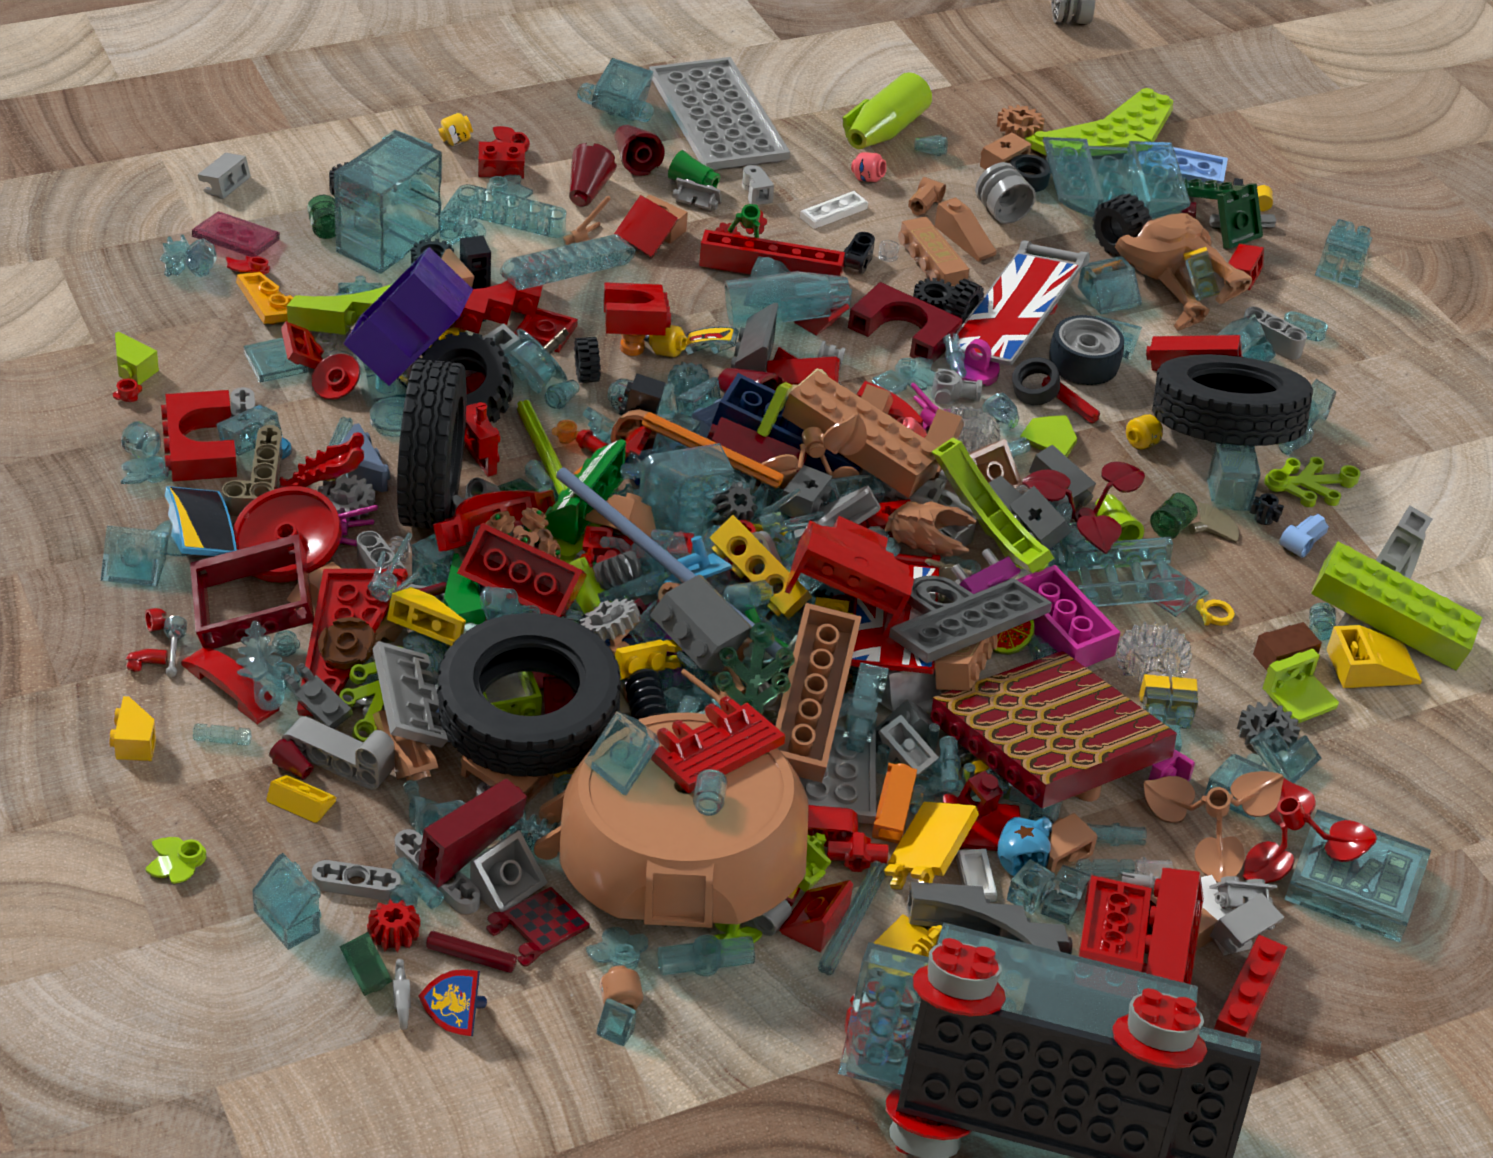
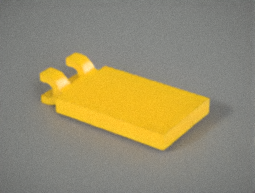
M924 801L884 870L886 876H893L889 884L891 889L902 890L909 873L912 878L919 879L918 882L932 883L935 876H944L979 815L976 806Z

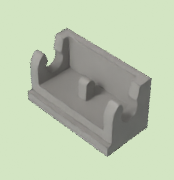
M224 153L198 174L200 181L208 182L212 187H206L204 192L219 196L221 199H224L251 177L246 156Z
M1261 893L1220 918L1210 936L1214 940L1216 939L1228 953L1233 954L1237 951L1234 945L1241 948L1245 943L1267 929L1275 928V924L1281 923L1284 916Z

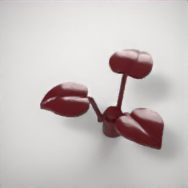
M1107 463L1102 468L1101 477L1109 483L1105 486L1094 510L1085 507L1081 508L1078 512L1075 510L1072 492L1068 489L1071 480L1065 474L1049 469L1039 470L1025 477L1022 484L1029 489L1035 486L1048 501L1052 502L1062 500L1067 495L1071 511L1070 518L1074 519L1072 529L1074 536L1080 539H1087L1093 546L1107 554L1114 543L1120 538L1122 528L1115 519L1109 516H1097L1098 511L1111 487L1114 486L1116 490L1122 493L1133 492L1143 484L1145 473L1128 463Z

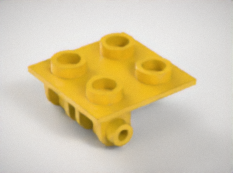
M902 914L866 951L876 958H887L897 964L918 970L928 965L929 951L933 946L941 944L946 939L947 931L941 925L932 926L929 930L921 925H912L909 923V918Z

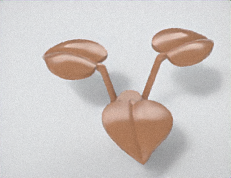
M856 412L850 418L829 428L825 434L818 427H809L802 433L804 444L800 445L799 461L796 456L785 454L761 463L782 473L784 476L778 488L763 482L761 483L771 489H782L787 487L797 474V470L802 468L805 452L813 458L820 457L827 474L833 476L830 487H833V493L830 500L840 499L858 490L861 484L860 474L855 468L848 466L840 467L832 472L824 453L826 449L830 450L833 454L840 452L843 455H852L860 451L867 440L864 421L859 413Z
M1268 771L1246 773L1234 780L1231 785V794L1224 788L1215 787L1207 793V796H1202L1201 800L1191 805L1195 799L1193 786L1186 779L1177 776L1144 781V795L1151 811L1159 819L1169 823L1183 821L1187 810L1194 811L1206 804L1208 814L1216 818L1217 839L1208 837L1199 842L1195 849V862L1205 875H1212L1216 883L1221 882L1222 877L1237 876L1242 869L1245 859L1244 847L1238 838L1233 836L1222 838V817L1228 814L1230 803L1236 807L1242 805L1244 812L1249 816H1267L1274 812L1280 801L1284 776Z

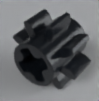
M1264 493L1260 497L1255 496L1249 513L1255 514L1254 519L1257 523L1270 525L1273 521L1279 522L1284 505L1279 504V499L1275 495Z

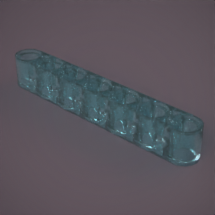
M614 234L510 258L502 265L500 274L516 289L523 290L625 265L633 259L635 248L621 236Z

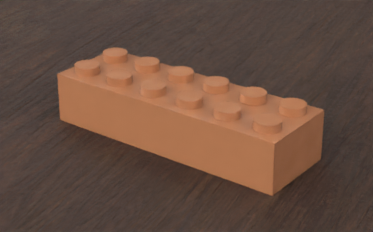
M817 370L789 393L782 416L803 430L809 427H818L825 434L835 424L850 418L856 412L859 413L867 431L866 443L857 453L843 456L906 497L912 496L936 474L939 464L932 454V451L938 448L936 445Z
M806 603L775 727L785 734V744L779 746L778 749L787 758L798 777L822 783L861 616Z

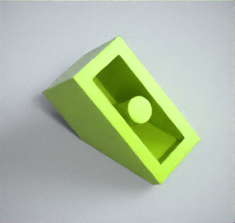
M119 331L115 333L118 374L123 379H133L140 385L159 371L157 350Z

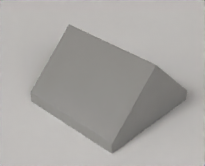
M516 830L471 861L470 881L480 890V899L495 912H503L517 905L548 883L520 830Z

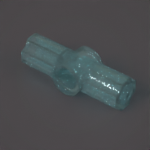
M701 935L695 939L694 943L658 947L657 950L658 967L662 975L694 971L700 976H711L719 968L755 963L754 943L750 936L719 940L712 935Z

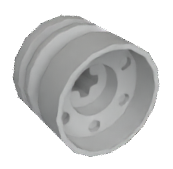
M1052 0L1053 21L1061 23L1063 19L1064 23H1069L1073 14L1076 24L1090 25L1094 16L1096 0Z
M1002 162L992 165L980 175L976 183L975 192L977 198L1000 223L1009 224L1017 222L1030 212L1035 203L1036 194L1034 188L1010 163Z

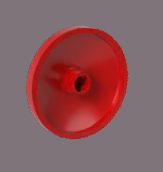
M288 486L268 491L250 502L236 519L233 531L237 550L298 534L306 552L308 573H311L323 567L336 552L341 540L342 525L334 504L324 494L307 487ZM294 546L288 547V550H295ZM296 564L252 575L268 582L280 583L298 580Z

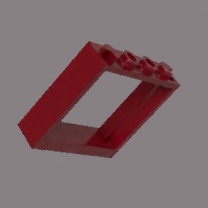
M298 534L190 563L195 629L202 647L216 649L306 625L314 621L307 557ZM294 546L295 550H288V547ZM296 564L300 601L214 624L210 623L207 587ZM206 570L207 573L201 574L200 571Z

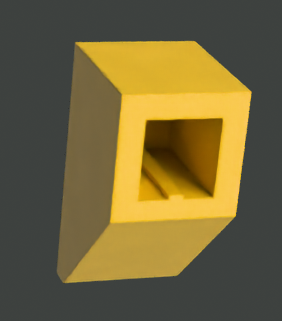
M123 696L121 708H116L114 723L116 729H111L110 747L115 748V757L118 760L152 761L156 744L155 720L129 696Z

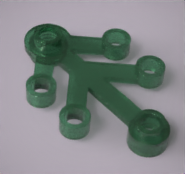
M759 622L750 631V637L754 645L749 670L738 659L737 652L733 647H725L719 653L722 664L730 667L747 685L745 695L734 686V680L728 672L717 674L715 683L720 691L725 692L740 706L748 703L763 715L765 704L780 693L787 692L790 689L791 682L788 675L778 672L783 668L792 666L795 657L790 648H781L776 653V659L762 669L765 649L773 644L775 635L769 624ZM727 655H733L730 659H725ZM789 655L788 659L781 660L783 656ZM772 678V685L758 695L759 687ZM725 679L729 680L726 684H720ZM779 681H786L783 685H777Z

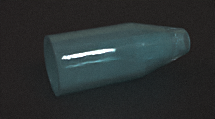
M793 271L725 280L724 284L727 315L732 329L745 327L747 318L772 303H779L776 323L829 317L831 316V308L850 301L848 278L844 276Z

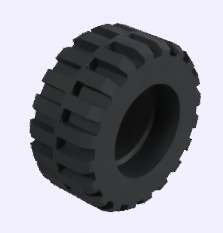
M459 332V335L455 336L451 333L445 335V339L439 340L438 338L430 348L421 354L422 358L418 357L417 360L461 363L464 365L465 370H473L484 374L486 378L482 385L475 391L467 394L466 406L480 402L487 405L489 422L496 423L500 419V413H506L509 408L508 402L512 401L514 394V382L504 351L500 346L495 345L493 340L490 338L483 340L482 335L473 333L472 336L468 335V332Z

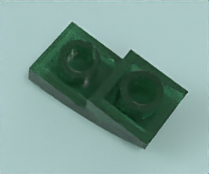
M368 932L339 946L364 996L380 991L385 985L393 982Z

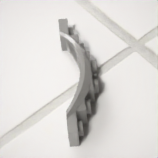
M1409 505L1376 558V561L1411 579L1424 544L1425 531L1433 518ZM1346 612L1337 625L1372 627Z

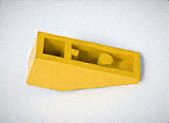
M412 587L392 593L387 620L451 646L464 633L466 620L435 596Z

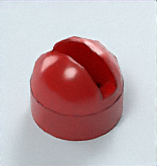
M160 608L146 609L145 622L147 629L151 632L166 627L168 619L163 617L167 613Z

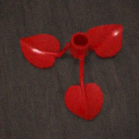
M1284 778L1280 801L1274 812L1269 814L1272 822L1280 825L1282 829L1281 846L1279 847L1277 843L1271 841L1255 845L1245 858L1243 878L1245 880L1263 879L1265 883H1271L1285 877L1291 871L1295 862L1293 854L1285 851L1288 845L1287 830H1299L1305 823H1308L1324 840H1328L1325 844V851L1331 859L1339 862L1353 861L1366 853L1376 843V834L1369 827L1351 820L1334 823L1330 828V835L1326 834L1310 816L1316 806L1314 795L1308 789Z

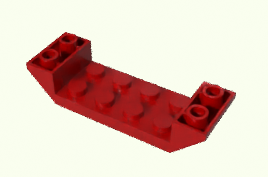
M1091 875L1087 886L1085 916L1072 988L1130 1002L1137 995L1144 958L1152 888Z

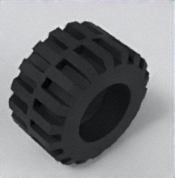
M1121 194L1101 203L1094 211L1095 215H1093L1092 219L1094 224L1092 225L1096 233L1095 237L1096 239L1098 238L1100 246L1104 247L1107 253L1111 252L1112 256L1123 257L1115 248L1120 237L1125 235L1133 238L1137 237L1142 231L1143 226L1148 221L1153 220L1149 215V209L1144 206L1145 203L1142 200L1139 201L1135 195Z

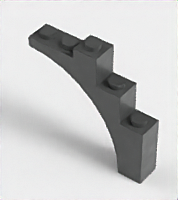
M910 882L906 906L910 924L929 927L941 925L946 930L981 940L1017 960L1036 979L1070 987L1071 976L1070 972L1065 970L1066 957L1072 954L1073 943L1072 938L1067 936L1065 925L1031 923V919L1026 918L1023 905L990 903V899L985 898L983 886Z

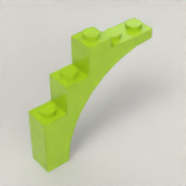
M392 284L370 291L347 295H295L287 305L288 322L309 331L346 335L350 328L356 324L360 316Z
M953 437L932 451L961 503L972 510L985 534L996 541L1005 558L1009 556L1017 568L1026 569L1032 574L1044 570L1048 563L1055 559L1051 551L1037 541L1001 501L961 441Z

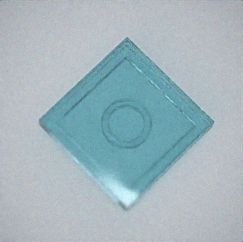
M283 338L244 346V354L260 383L308 372L307 366L294 364L287 359Z

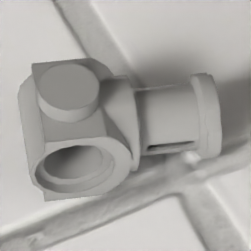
M938 368L934 375L931 397L935 400L934 403L947 405L954 403L956 400L958 401L960 397L972 398L979 402L982 380H977V382L962 380V377L954 370Z

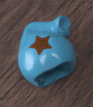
M1044 816L1036 821L1021 817H1013L1008 820L998 842V858L1001 866L1007 873L1015 877H1023L1044 870L1048 864L1051 851V843L1048 839L1052 830L1050 819Z

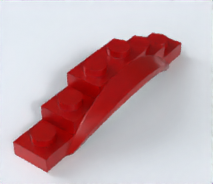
M522 490L496 491L479 494L464 500L458 505L453 517L433 524L439 552L466 545V542L475 538L481 524H485L495 513L508 511L509 516H514L516 519L513 523L514 527L523 525L521 522L523 517L522 511L527 507L530 509L536 508L545 515L547 509L555 504L553 490L542 492Z

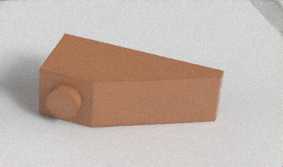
M956 197L938 204L934 226L978 262L996 255V249L969 207Z

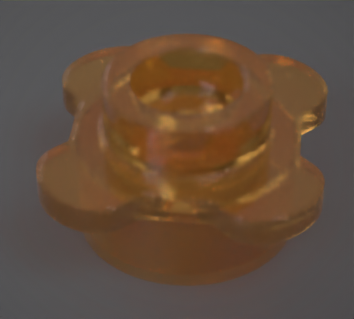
M562 420L558 422L557 427L552 428V435L557 436L562 444L571 443L580 432L577 431V424L571 420Z

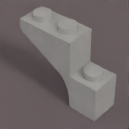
M869 485L823 506L818 518L812 522L821 526L833 527L838 516H841L856 524H860L877 513L881 506ZM808 523L794 529L790 543L795 551Z

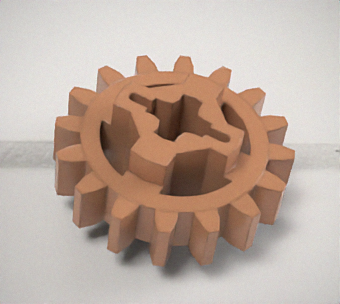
M1009 105L1008 109L1002 108V111L998 112L996 126L1000 127V132L1005 131V135L1012 132L1025 139V137L1034 135L1038 131H1043L1045 119L1041 117V113H1036V109L1029 110L1028 106L1020 107V105L1013 108Z

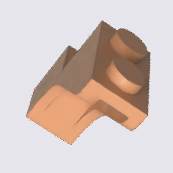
M382 710L374 713L373 717L377 730L387 733L394 741V770L397 780L406 778L407 783L431 776L430 770L438 768V764L434 754L425 743L390 735L386 711Z

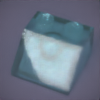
M107 525L100 581L157 587L166 562L169 533Z

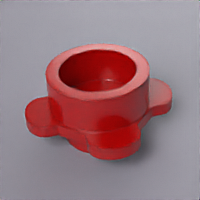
M122 379L117 382V391L113 393V398L116 400L121 399L125 402H135L138 400L139 392L143 390L142 386L133 379Z

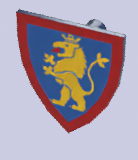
M452 970L441 974L431 981L418 995L425 1011L432 1020L446 1031L458 1035L473 1036L476 1008L483 1009L487 1005L486 997L478 996L480 971Z

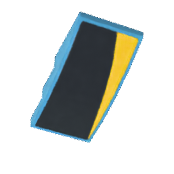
M166 486L165 498L169 503L168 516L173 524L171 535L181 554L217 556L237 550L230 515L220 491Z

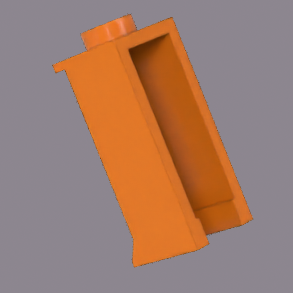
M888 763L873 825L872 838L899 844L907 820L917 769L902 763Z

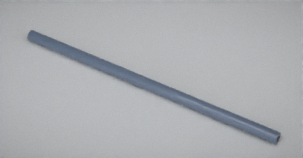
M563 467L557 472L556 478L681 582L684 583L696 576L568 469ZM731 605L753 627L748 637L779 663H784L790 653Z

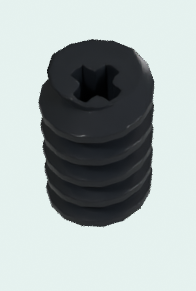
M652 669L637 670L626 679L625 689L633 721L650 716L668 714L660 675L657 671Z

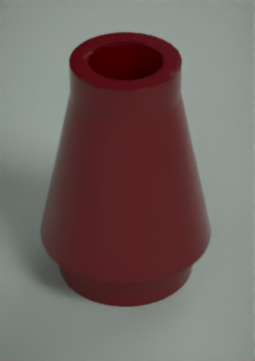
M280 739L269 752V757L274 765L298 776L302 780L306 779L313 771L314 766L308 762L292 740Z

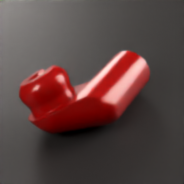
M143 649L131 652L126 657V668L129 671L139 672L142 669V663L167 664L168 651Z

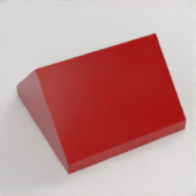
M851 880L807 890L793 909L790 917L780 927L779 931L782 935L821 953L849 913L853 890Z

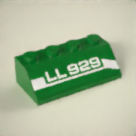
M621 439L597 449L590 459L587 458L578 475L575 474L577 478L605 501L614 494L624 480L626 441ZM569 488L562 490L557 502L553 507L550 506L545 513V519L549 523L546 529L551 532L553 537L575 545L584 534L586 526L591 524V522L585 520V517L593 508Z

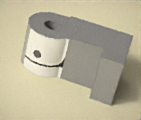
M756 165L744 167L742 187L749 191V203L757 205L773 203L774 184L765 171Z

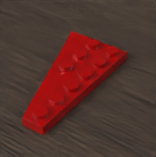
M323 569L305 666L338 696L350 678L351 669H336L325 663L318 649V639L321 632L326 627L328 629L333 625L334 621L340 618L354 617L366 621L367 625L375 633L389 610L392 593L400 591L408 577L406 569ZM302 678L301 686L306 683L304 678ZM298 701L297 709H296L297 712H298V715H299V716H313V715Z

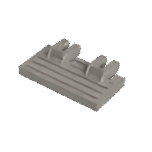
M378 641L373 647V654L390 735L442 748L449 740L447 739L446 731L442 729L439 713H436L439 708L438 687L436 686L438 676L436 673L426 670L430 665L429 655Z

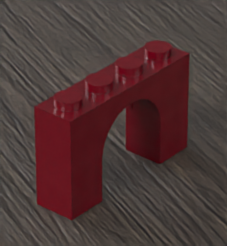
M879 282L850 308L848 321L849 329L866 337H869L882 324L889 321H906L918 326L921 330L912 337L909 357L929 366L946 351L947 344L962 325V318L882 282Z

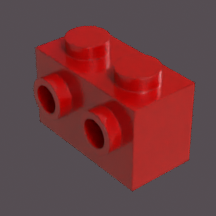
M479 141L478 177L524 179L525 143Z

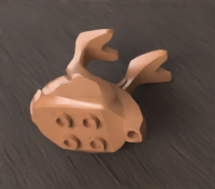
M1172 214L1150 220L1143 226L1142 231L1137 237L1133 238L1125 235L1120 237L1115 245L1119 254L1127 259L1136 270L1148 277L1160 279L1182 303L1184 311L1174 324L1178 331L1203 321L1210 311L1192 294L1191 284L1183 272V268L1186 266L1184 253L1203 247L1207 248L1213 271L1224 279V287L1215 299L1219 304H1223L1245 292L1252 282V277L1227 263L1220 253L1211 247L1212 242L1209 232L1197 219L1189 214Z

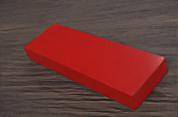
M833 356L767 361V372L777 374L789 384L799 385L818 368L822 369L829 378L838 383L840 359Z

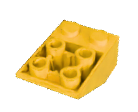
M1361 625L1333 627L1326 650L1343 688L1421 684L1422 680L1403 642Z

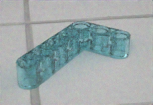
M466 184L456 190L440 213V237L446 241L459 239L472 219L477 218L551 238H560L566 233L567 212L558 206Z

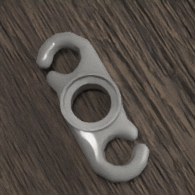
M399 958L396 961L395 979L393 980L394 1009H397L399 1027L404 1031L408 1028L409 1008H411L410 981L406 979L404 961Z

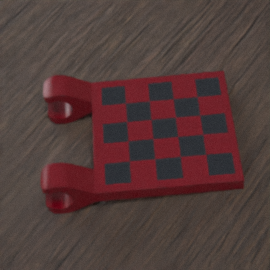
M549 887L503 912H493L488 915L487 920L490 925L486 926V930L491 935L496 936L511 924L529 942L519 947L518 951L521 956L517 957V961L522 966L527 967L541 954L589 929L590 923L558 892Z

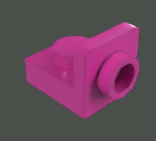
M1174 749L1173 757L1152 765L1148 780L1177 776L1190 781L1195 762Z

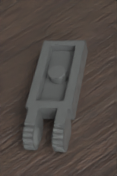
M303 663L296 666L298 674L305 679L306 683L300 687L289 674L282 677L284 684L294 694L296 700L320 723L335 729L353 715L352 709L317 675L314 676Z

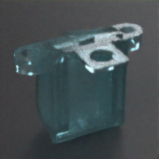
M612 58L597 84L583 83L577 91V96L582 102L591 104L593 108L608 112V115L620 116L631 121L648 122L654 114V108L645 101L648 97L654 71Z

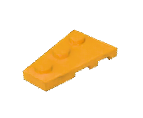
M261 272L237 274V285L263 324L288 321L287 305L293 299L291 295L285 296L279 291V286Z

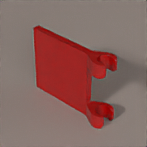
M946 794L943 797V803L961 804L955 795ZM997 804L998 807L995 811L974 822L959 850L970 848L998 851L999 838L1005 824L1013 817H1020L1019 806Z

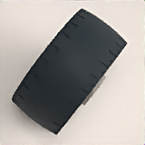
M1090 315L1068 317L1060 321L1054 330L1050 343L1049 360L1056 365L1059 375L1068 381L1082 385L1105 383L1113 379L1119 370L1124 352V336L1115 325L1105 319Z

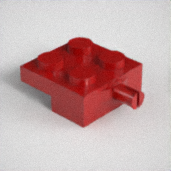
M480 402L466 406L465 447L487 477L496 475L497 463L500 462L498 443L501 441L500 433L489 422L487 405Z

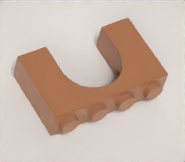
M869 384L866 385L861 397L887 415L893 403L891 392ZM937 409L925 439L937 447L953 437L958 440L964 426L962 416ZM940 465L937 469L936 474L932 478H930V480H933L934 477H939L940 472L942 470Z

